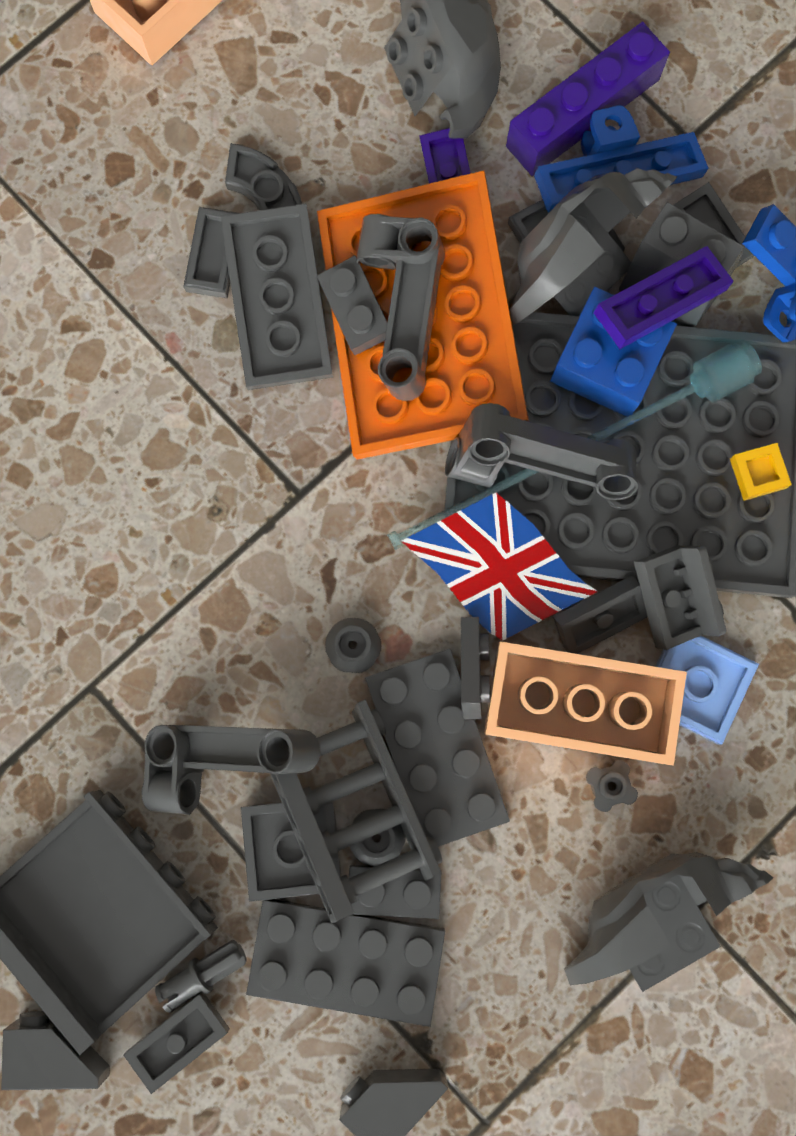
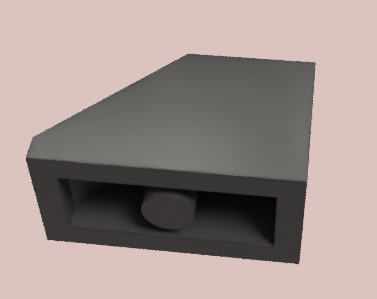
M44 1011L20 1014V1019H17L3 1029L1 1090L98 1089L110 1075V1065L91 1045L79 1055Z
M441 1069L373 1070L365 1080L358 1076L345 1089L340 1097L344 1103L341 1105L339 1120L354 1136H406L447 1091V1077Z

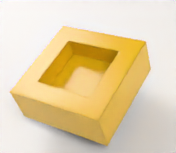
M778 443L738 453L730 458L743 501L784 490L792 485Z

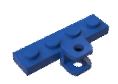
M619 105L593 112L590 119L591 131H585L581 138L583 157L538 166L534 178L549 213L574 187L583 184L595 175L609 172H620L625 175L637 168L645 171L653 169L664 174L669 173L676 176L677 178L671 184L673 185L703 178L709 167L694 132L637 144L640 134L634 119L624 106ZM605 121H616L620 129L617 130L613 126H606Z
M772 204L760 209L742 244L784 285V287L775 289L766 306L763 323L781 342L785 343L796 339V226ZM781 312L787 317L785 327L780 323L779 316Z

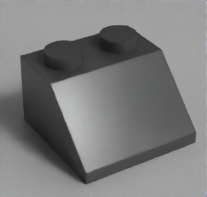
M667 202L643 238L619 287V291L627 289L705 246H708L731 276L741 261L744 246ZM716 297L674 319L672 322L677 323V326L697 327Z

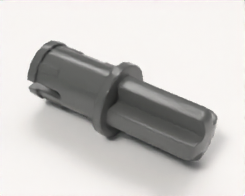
M231 940L200 960L193 958L189 961L188 968L164 983L157 985L155 993L159 1003L166 998L168 999V1002L163 1004L162 1008L166 1012L171 1013L199 993H210L215 983L246 964L247 958L242 946L235 940Z

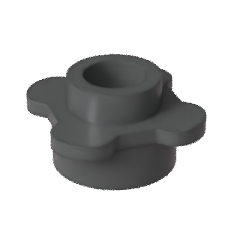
M616 760L610 767L602 769L593 767L587 772L586 781L591 785L595 796L593 803L598 810L608 812L613 805L620 803L631 805L637 800L638 792L636 788L631 786L628 776L630 767L626 762ZM611 781L616 784L614 790L608 789V783Z

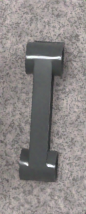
M370 214L362 220L356 264L361 262L374 268L396 269L383 356L378 364V375L391 395L396 399L409 401L419 397L426 386L425 372L441 265L445 258V248L435 225L428 219ZM420 242H431L425 250L413 251ZM402 368L412 369L411 375L407 380L393 382L394 375L398 370Z
M492 403L479 405L472 410L460 434L453 440L445 464V475L447 477L485 487H491L503 464L509 463L596 487L597 493L601 497L610 500L626 499L636 493L638 489L636 450L630 442L619 439L606 442L588 439L511 417L510 412L505 407Z
M158 725L149 731L144 744L145 770L142 801L149 811L190 815L200 800L201 779L204 769L272 774L309 772L319 761L321 753L320 744L313 733L303 729Z

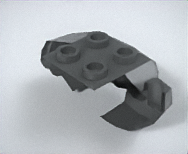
M400 0L402 20L384 49L388 61L392 64L400 82L403 95L408 100L414 116H416L431 94L435 92L447 107L440 117L442 120L448 119L450 123L449 138H468L481 126L498 92L501 71L498 34L492 18L491 5L487 0Z
M637 168L625 175L620 172L595 175L583 184L574 187L520 243L517 263L521 287L509 307L512 326L533 313L552 297L557 299L570 316H580L594 286L604 291L609 290L627 273L631 261L608 232L629 213H632L637 219L642 211L660 196L677 177L653 169L645 171Z
M698 852L686 854L672 853L654 862L594 901L589 916L588 944L564 968L569 984H587L630 969L640 989L644 992L721 947L697 905L708 901L717 916L731 903L752 894L759 887L769 883L774 877L766 871L758 870L751 864L739 863L730 858L714 859L711 856Z

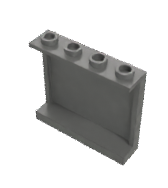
M101 790L88 792L84 796L86 800L0 876V959L79 1055L218 928L212 921L216 916L211 907L201 897L197 896L195 899L191 897L182 886L186 881L181 872L169 861L165 864L162 863L152 851L156 846L151 837L139 826L133 829L122 816L126 812L122 803L112 793L106 792L103 794Z

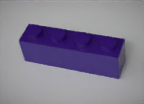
M642 21L513 118L509 125L506 142L507 149L533 177L538 166L550 164L578 143L585 131H591L590 119L594 111L619 105L625 107L660 80L670 51Z

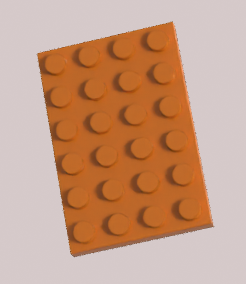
M484 170L317 211L325 270L353 256L357 258L362 220L370 214L428 219L435 225L445 248V258L441 265L425 372L426 386L419 397L409 401H402L391 395L378 375V364L383 356L385 341L354 355L332 311L352 454L357 460L454 440L460 434L472 410L482 404H499L510 412L511 417L529 422ZM420 242L413 251H423L431 242ZM360 262L388 322L396 269L374 268ZM402 368L398 370L394 375L393 382L407 380L411 375L412 369Z

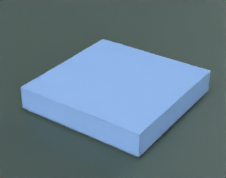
M699 636L668 650L663 649L655 667L687 672L679 725L718 745H722L759 664L716 642Z

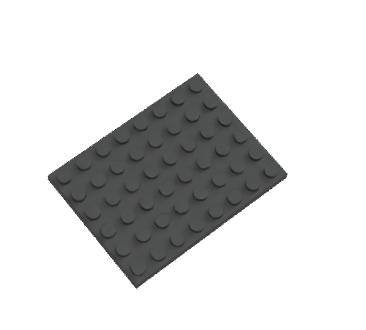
M533 312L513 326L529 422L599 442L614 439L630 442L636 450L638 489L636 493L626 499L610 500L601 497L597 493L596 487L504 463L491 487L447 477L443 519L497 492L534 524L567 567L580 578L622 581L632 575L638 581L634 565L635 561L677 545L705 546L708 557L713 565V577L717 591L783 598L796 597V339L783 343L775 335L676 326L641 403L632 416L628 418L550 382L556 365L580 316ZM778 443L792 485L784 490L743 501L730 458L738 453Z

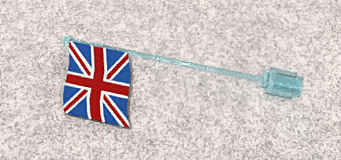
M743 342L739 345L731 343L694 362V373L690 374V385L587 438L600 441L694 392L700 398L706 397L711 402H716L754 382V377L762 372L759 356L748 342ZM527 468L399 534L396 531L387 534L395 550L403 547L402 543L440 576L471 617H479V624L490 634L502 641L598 592L572 572L534 524L498 494V492L538 473V471Z

